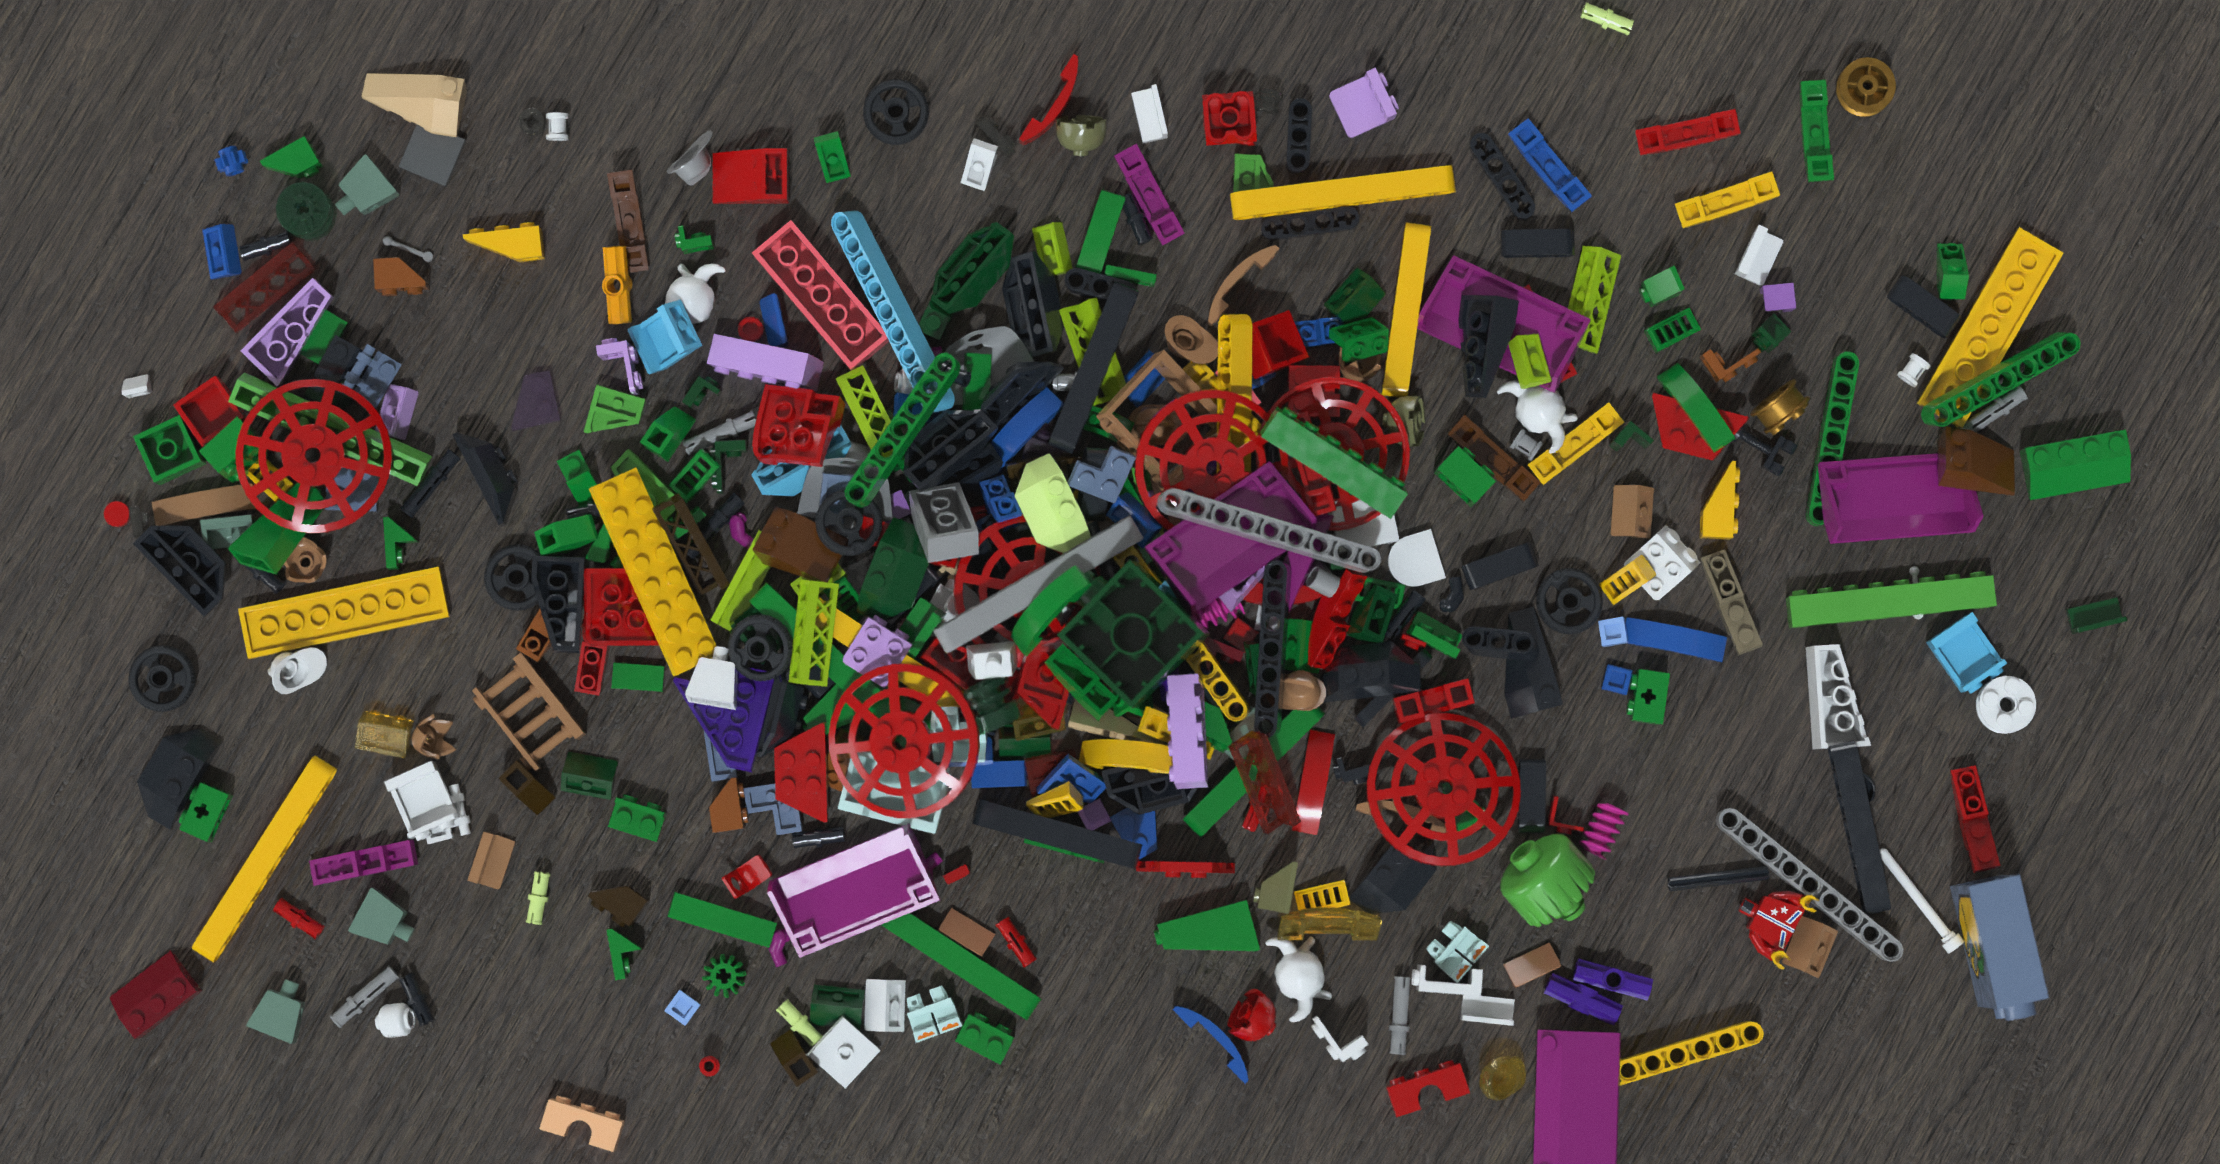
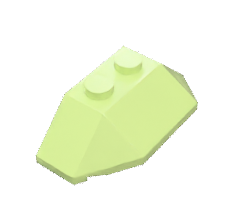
M1050 453L1027 463L1014 497L1036 543L1065 553L1091 538L1084 516L1061 469Z

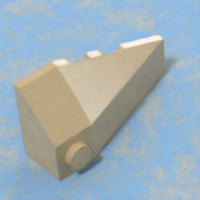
M367 73L362 99L388 112L392 111L402 116L404 120L424 127V130L432 134L457 138L467 89L464 79L449 76Z

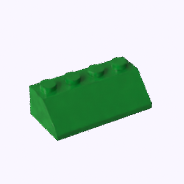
M2126 430L2027 447L2020 450L2029 501L2130 482L2131 452Z

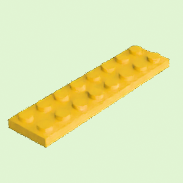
M2020 227L2016 230L1917 404L1924 407L1929 402L2000 364L2061 259L2063 252ZM1981 385L1977 389L1978 396L1982 394ZM1959 397L1956 400L1957 409L1961 405V399ZM1937 409L1934 414L1940 416L1939 410ZM1972 412L1951 424L1963 428Z
M633 468L589 488L672 675L677 676L696 667L701 657L712 659L714 648L717 645L667 534L652 510L654 505L637 468Z
M440 567L238 609L248 659L450 617Z

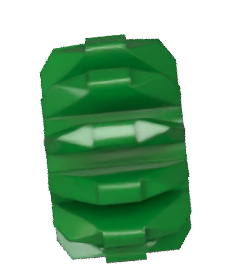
M720 954V964L715 958H711L710 961L714 968L710 966L704 967V970L711 972V975L702 977L703 981H712V983L706 986V989L711 990L716 986L717 988L714 992L716 997L720 995L723 989L724 997L728 998L730 995L729 988L734 994H738L739 990L735 984L745 986V982L739 980L738 976L747 975L746 971H737V969L743 966V963L738 962L735 966L732 965L735 961V956L733 955L730 956L728 963H726L725 954ZM721 969H725L726 973H731V979H727L728 983H724L723 979L718 978V973H722Z

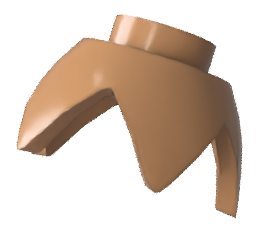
M1340 347L1339 366L1345 378L1366 382L1374 377L1381 368V365H1379L1381 354L1345 363L1342 361V348Z
M305 537L302 538L284 563L287 580L306 583L316 581L322 575L326 566V554L323 549L318 547L313 541ZM304 558L310 559L308 567H303L302 565Z
M432 714L417 725L412 735V744L425 757L440 759L441 756L456 751L455 747L444 740L453 722L433 720L435 715Z

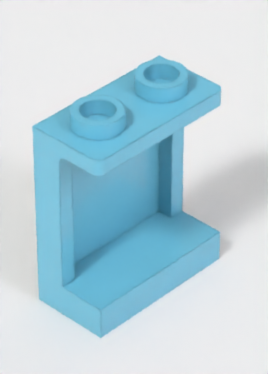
M681 299L663 304L657 308L658 312L641 324L628 328V333L648 374L666 370L702 346Z
M1973 612L1966 614L1926 642L1961 693L1969 691L1970 694L1982 687L1981 681L1988 676L1993 679L2004 671L2002 667L2007 664L2005 659H2001L1976 623L1978 619Z

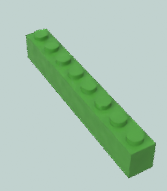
M244 372L237 379L228 402L251 411L264 396L279 387ZM288 391L282 394L289 407L302 402H310ZM271 400L257 415L271 421L280 411L275 402ZM307 409L298 411L294 415L301 426L315 424L319 410ZM329 412L325 427L331 429L336 435L350 427L342 418ZM285 419L279 423V425L290 429ZM369 428L363 432L368 448L367 463L383 467L384 453L381 435L379 432ZM355 436L344 442L343 447L346 455L360 460L359 445ZM390 438L392 446L390 474L418 486L423 480L433 456Z
M1985 571L1970 573V578L1960 579V574L1946 575L1943 581H1935L1934 577L1919 578V583L1909 584V579L1894 581V586L1885 587L1884 582L1869 583L1868 588L1859 589L1858 585L1843 586V591L1833 592V587L1817 589V594H1808L1807 590L1792 591V596L1786 598L1789 628L1991 608L1997 606L1993 575L1986 576Z

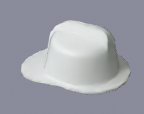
M313 647L305 648L295 653L284 652L273 660L271 668L268 669V674L272 677V685L276 691L281 694H289L318 680L325 671L327 659L321 650Z

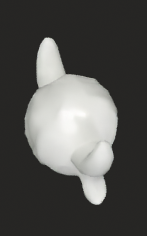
M679 264L677 269L682 277L677 278L670 285L666 294L665 304L681 299L692 324L701 323L710 317L715 302L714 292L707 282L713 274L723 273L726 270L718 264H705L693 275L684 264Z
M1517 380L1503 383L1497 389V394L1510 392L1518 397L1515 415L1523 427L1529 432H1548L1552 438V446L1549 449V453L1552 454L1558 451L1565 440V431L1561 424L1574 422L1578 419L1574 413L1565 414V403L1559 392L1556 390L1553 393L1540 386L1521 389Z
M1279 936L1273 937L1265 943L1267 946L1278 947L1283 954V958L1276 965L1274 974L1280 991L1289 998L1297 999L1298 1009L1289 1018L1290 1022L1301 1021L1311 1012L1313 998L1326 1000L1332 998L1330 992L1321 990L1325 976L1320 960L1309 951L1315 943L1313 937H1309L1298 949L1291 940Z

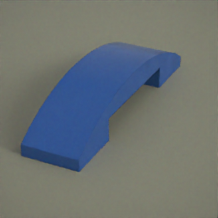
M1529 118L1508 133L1529 165L1571 212L1575 211L1592 197L1580 180L1571 174L1544 141L1543 135Z
M1048 387L1029 401L991 441V444L1003 461L996 477L1006 469L1005 463L1012 462V458L1045 423H1049L1063 408L1064 403Z
M1626 617L1625 622L1629 641L1626 644L1723 662L1727 641L1725 636Z
M1181 1006L1173 1008V1011L1190 1028L1199 1021L1233 1056L1226 1065L1244 1083L1249 1081L1244 1062L1238 1050L1217 1025L1193 1010Z

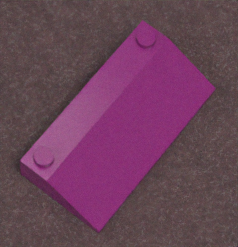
M1453 255L1419 313L1417 329L1461 349L1460 343L1464 342L1463 329H1459L1458 319L1462 295H1495L1518 300L1516 325L1510 341L1517 335L1539 334L1552 381L1538 386L1555 393L1569 368L1591 319ZM1508 344L1499 367L1517 375Z
M1938 453L1819 462L1818 464L1823 521L1830 544L1973 533L1984 517L1976 491L1938 486Z
M1270 461L1214 499L1316 531L1317 518ZM1199 509L1193 514L1200 515L1201 509ZM1216 510V520L1223 523L1225 521V513L1221 510ZM1241 517L1239 520L1241 528L1248 530L1250 527L1249 520ZM1183 520L1145 546L1146 551L1171 590L1191 616L1287 551L1187 520ZM1269 524L1264 526L1266 536L1273 537L1274 529ZM1294 532L1289 533V541L1296 545L1299 541L1298 535Z
M910 823L769 881L767 894L799 958L940 901V896L921 846L912 828H910Z
M1538 1030L1533 1164H1617L1621 1033Z

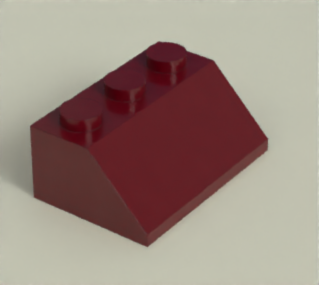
M170 950L109 998L119 1020L134 1039H139L201 993L202 990L173 951Z

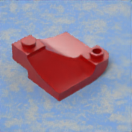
M765 384L753 433L752 447L754 455L763 464L778 465V463H791L823 467L830 441L837 427L841 425L845 402L840 396L817 394L813 389H796ZM772 449L770 454L765 455L767 450Z
M624 568L584 569L582 636L584 641L591 646L659 645ZM594 628L599 633L596 638L591 636V631Z

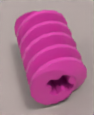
M1218 598L1194 614L1193 617L1208 630L1209 621L1218 626V617H1221L1224 622H1228V613L1237 618L1238 609L1244 615L1245 612L1241 602L1230 612L1223 601Z
M1598 803L1597 807L1602 813L1594 812L1592 814L1597 822L1588 823V826L1593 831H1584L1583 834L1588 841L1580 840L1579 844L1584 850L1607 860L1602 852H1611V849L1606 845L1607 842H1616L1611 833L1620 834L1615 825H1624L1625 822L1620 818V815H1629V813L1608 803Z

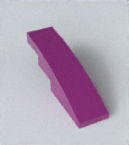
M1325 513L1315 516L1317 518L1316 531L1327 534L1334 515ZM1314 539L1313 548L1319 552L1322 542ZM1291 551L1287 552L1284 561L1289 563L1292 571L1289 612L1300 588L1306 580L1312 563L1316 560ZM1280 567L1276 576L1278 579L1282 578L1284 574L1282 567ZM1277 590L1271 593V600L1274 604L1278 605L1282 601V595Z
M414 839L309 861L313 886L419 865Z

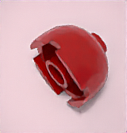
M1251 989L1244 994L1248 998L1245 999L1243 1004L1238 1001L1234 1006L1227 1026L1231 1028V1030H1228L1229 1033L1244 1041L1255 1042L1274 1031L1276 1027V1008L1266 994L1258 989Z

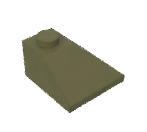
M1290 862L1261 882V887H1255L1253 902L1258 903L1257 908L1289 914L1298 866L1297 862Z

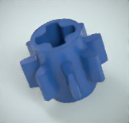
M237 146L226 147L218 151L220 158L214 160L220 173L225 171L226 176H234L245 171L243 165L248 163L245 151H238Z

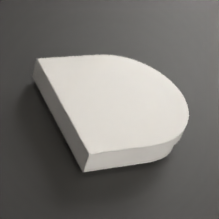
M1431 529L1406 536L1396 542L1391 548L1388 557V567L1392 576L1401 584L1418 587L1446 578Z

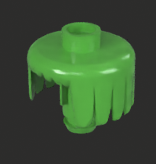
M1551 834L1535 842L1529 840L1521 844L1510 857L1511 863L1504 871L1500 881V890L1506 900L1530 926L1541 927V923L1544 925L1552 923L1553 921L1548 913L1555 919L1561 918L1566 921H1572L1583 913L1586 906L1578 886L1584 892H1588V882L1590 884L1594 883L1595 870L1568 837L1562 834Z

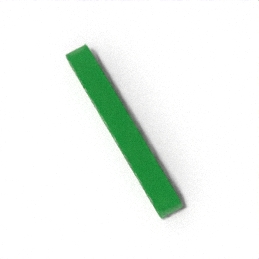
M766 582L749 602L763 615L772 616L781 621L788 629V632H790L793 640L797 610ZM820 638L813 642L812 647L815 654L819 655L824 649V643ZM832 644L828 677L845 692L862 674L843 662L844 654ZM868 680L853 692V695L863 704L872 695L882 690L872 680ZM889 697L877 701L869 708L879 719L885 714L890 713ZM897 735L895 740L905 748L907 744L906 738L903 735Z

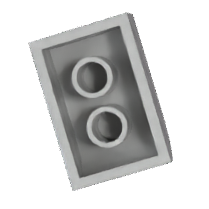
M959 482L940 485L923 491L918 489L909 491L913 523L928 563L979 554L978 528Z

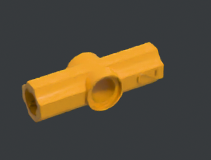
M626 246L603 247L605 278L602 282V289L607 297L608 323H631L630 291L633 283L628 275ZM615 279L620 282L621 288L619 291L614 286Z

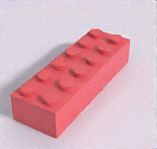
M791 220L752 252L755 259L850 371L860 367L889 342L881 325Z

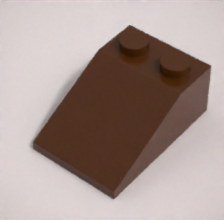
M1945 427L1938 441V486L2014 496V450L1972 430Z
M776 506L752 549L765 565L819 582L829 581L842 555L831 551L821 542L816 531L815 522L795 512ZM825 527L833 541L843 546L848 545V538Z

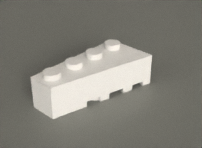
M1840 645L1806 647L1812 748L1828 749V746L1852 740L1855 741L1857 747L1871 746L1863 726L1865 724L1862 715H1860L1855 701V692L1852 690L1849 682V674Z

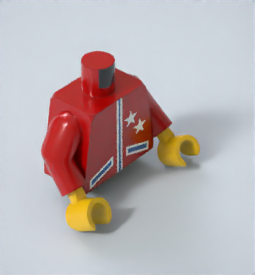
M1792 891L1771 892L1768 896H1762L1758 904L1745 898L1739 907V912L1750 917L1746 928L1749 930V938L1758 953L1773 961L1781 970L1784 967L1779 964L1780 959L1787 958L1789 961L1791 960L1784 950L1805 909L1810 912H1816L1815 909L1809 907V903L1812 900L1819 901V899L1812 895L1805 896Z

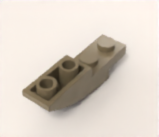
M1725 549L1702 557L1701 562L1713 598L1737 654L1741 655L1762 647V641L1747 608L1743 591Z

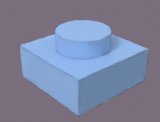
M1624 617L1598 621L1603 647L1629 643Z
M679 990L664 1011L686 1026L701 1004L682 990Z

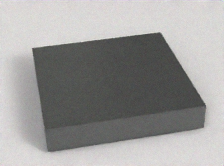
M416 124L399 168L447 187L466 140L458 136L456 138L432 134L424 130V127Z

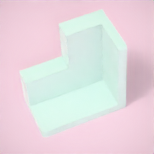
M941 707L948 717L952 730L968 728L966 722H960L958 707ZM932 711L930 732H943L938 717ZM977 722L980 735L978 762H985L987 747L986 722ZM969 739L954 741L950 762H967ZM945 742L932 744L934 762L942 761Z

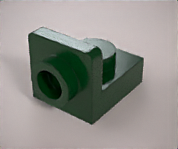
M698 376L682 400L683 404L691 409L695 405L699 407L707 395L704 393L706 388L719 396L721 394V391L717 388L719 383L708 376L705 379Z

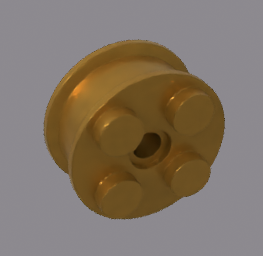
M1869 57L1851 62L1842 71L1836 84V94L1841 106L1850 114L1859 117H1869L1881 112L1891 102L1896 90V81L1891 69L1884 62ZM1863 84H1867L1869 90L1864 89Z
M1795 379L1775 390L1750 413L1752 417L1757 416L1766 427L1764 429L1765 433L1771 432L1772 435H1775L1785 427L1784 423L1790 418L1793 421L1799 418L1805 412L1804 409L1809 405V396L1804 397L1795 386L1797 382Z

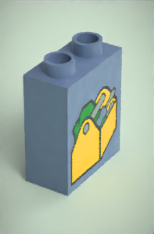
M1997 875L1950 886L1961 937L1965 941L1963 945L1978 1007L1994 1009L1995 1018H2005L2006 1021L2036 1015L2034 1001L2049 997L2020 875Z

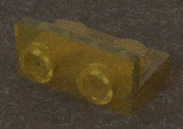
M376 710L364 711L358 720L355 749L405 758L408 753L410 731L414 721L401 715L389 716Z

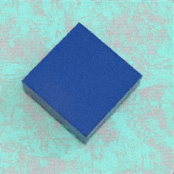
M1607 664L1601 689L1627 695L1633 670Z

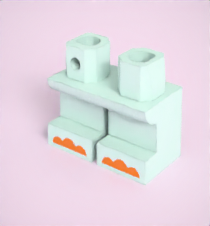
M1449 921L1441 931L1451 941L1444 947L1434 939L1426 950L1435 959L1433 962L1455 983H1458L1472 965L1460 956L1455 949L1471 963H1475L1489 945L1463 926L1461 928L1456 923Z
M942 985L929 990L934 1003L925 1007L920 993L907 998L909 1009L907 1015L916 1043L939 1035L932 1012L940 1034L963 1026L952 997H948Z

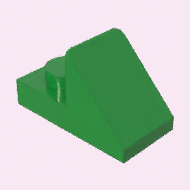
M838 131L814 137V143L826 183L851 177Z
M577 450L558 460L557 463L567 481L566 484L579 506L588 504L587 501H594L589 488L598 484L581 451Z
M383 517L386 568L389 570L401 569L400 563H404L403 548H399V544L416 543L419 541L392 518Z
M607 929L615 980L628 978L627 973L631 972L629 957L625 958L624 953L644 948L616 929Z

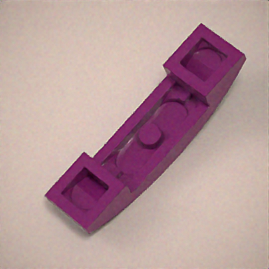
M1137 144L1114 155L1135 199L1162 246L1185 234L1148 168V164Z

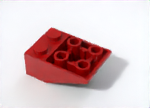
M761 148L713 153V204H789V152L787 148Z

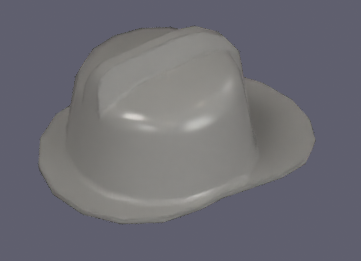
M710 130L701 135L666 172L668 174L675 172L690 186L702 179L711 167V157L706 145L711 139L713 132Z

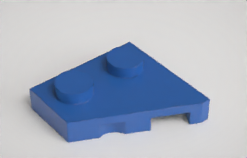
M1067 754L1037 786V793L1041 795L1070 781L1083 796V802L1092 803L1106 787L1102 776L1070 754Z
M1125 808L1110 817L1121 839L1143 845L1139 860L1157 850L1155 811L1139 815L1129 808Z

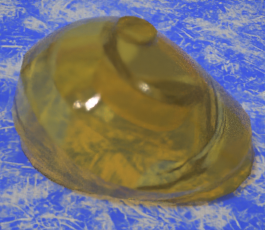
M1502 1056L1485 1065L1479 1079L1483 1094L1491 1100H1503L1521 1089L1526 1079L1523 1061L1519 1057Z

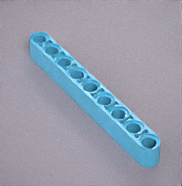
M859 211L835 213L831 220L832 229L914 389L935 356L862 213ZM931 382L927 386V393H934L937 390V382ZM949 388L933 412L945 411L953 407L955 397L951 388Z

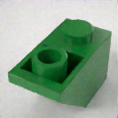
M1937 244L1936 284L1939 299H1965L1969 272L1963 244Z
M674 406L653 421L640 443L647 450L668 462L696 419Z
M589 514L554 522L534 532L541 556L561 557L599 539L592 515Z
M1205 702L1206 741L1212 743L1211 747L1224 753L1225 750L1233 753L1235 747L1221 709Z

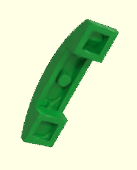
M1826 80L1800 82L1801 132L1808 182L1834 181L1827 118L1828 97Z
M1677 363L1657 376V380L1671 397L1673 396L1714 453L1735 439V436L1714 405L1682 366Z
M1078 566L1071 567L1049 584L1019 618L1012 631L1011 638L1024 656H1028L1043 639L1040 634L1069 602L1076 603L1092 585Z

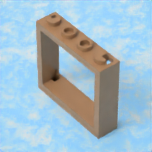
M1165 350L1154 353L1096 416L1100 421L1101 427L1106 432L1112 433L1118 440V445L1136 456L1138 440L1112 413L1154 368L1181 396L1201 390ZM1210 398L1188 403L1200 416L1217 414V406ZM1207 422L1212 429L1203 438L1217 437V422ZM1145 455L1144 470L1150 473L1153 477V482L1158 487L1163 488L1159 475V463L1154 457ZM1180 464L1170 474L1168 473L1171 486L1183 479L1182 465Z

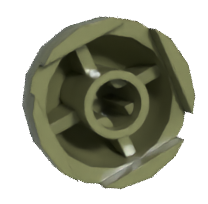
M1068 115L1056 118L1057 138L1064 148L1072 150L1075 156H1087L1088 151L1096 150L1106 137L1107 120H1103V117L1076 115V118L1068 120Z
M1420 396L1400 397L1394 400L1392 405L1403 420L1408 434L1409 445L1420 447L1424 438V432L1420 431L1422 422L1425 423L1423 399ZM1384 413L1383 428H1387L1388 434L1399 432L1390 413Z

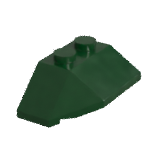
M994 222L988 227L968 234L937 271L931 300L949 314L977 306L1010 266L1014 241L1013 233L999 223Z
M896 517L892 519L878 544L861 587L856 613L871 618L877 615L886 620L912 608L929 566L913 524Z

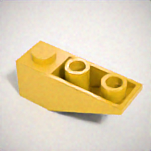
M533 222L519 224L520 228L510 229L508 225L494 227V231L484 232L483 228L469 230V234H462L466 242L518 262L545 259L542 229L539 225L535 226Z
M1731 461L1727 465L1700 512L1699 538L1730 540L1733 538V534L1738 532V518H1734V508L1739 506V493H1735V483H1739L1740 468L1736 467V461Z

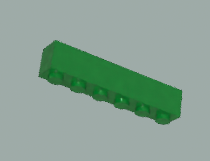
M1276 407L1260 431L1262 438L1389 519L1393 517L1408 495L1406 488H1404L1406 484L1395 476H1392L1390 479L1383 474L1384 470L1373 462L1368 465L1361 460L1362 455L1350 448L1346 451L1340 447L1341 442L1333 436L1328 435L1324 437L1318 433L1319 428L1309 421H1306L1305 424L1296 419L1298 415L1289 408L1285 407L1282 410Z

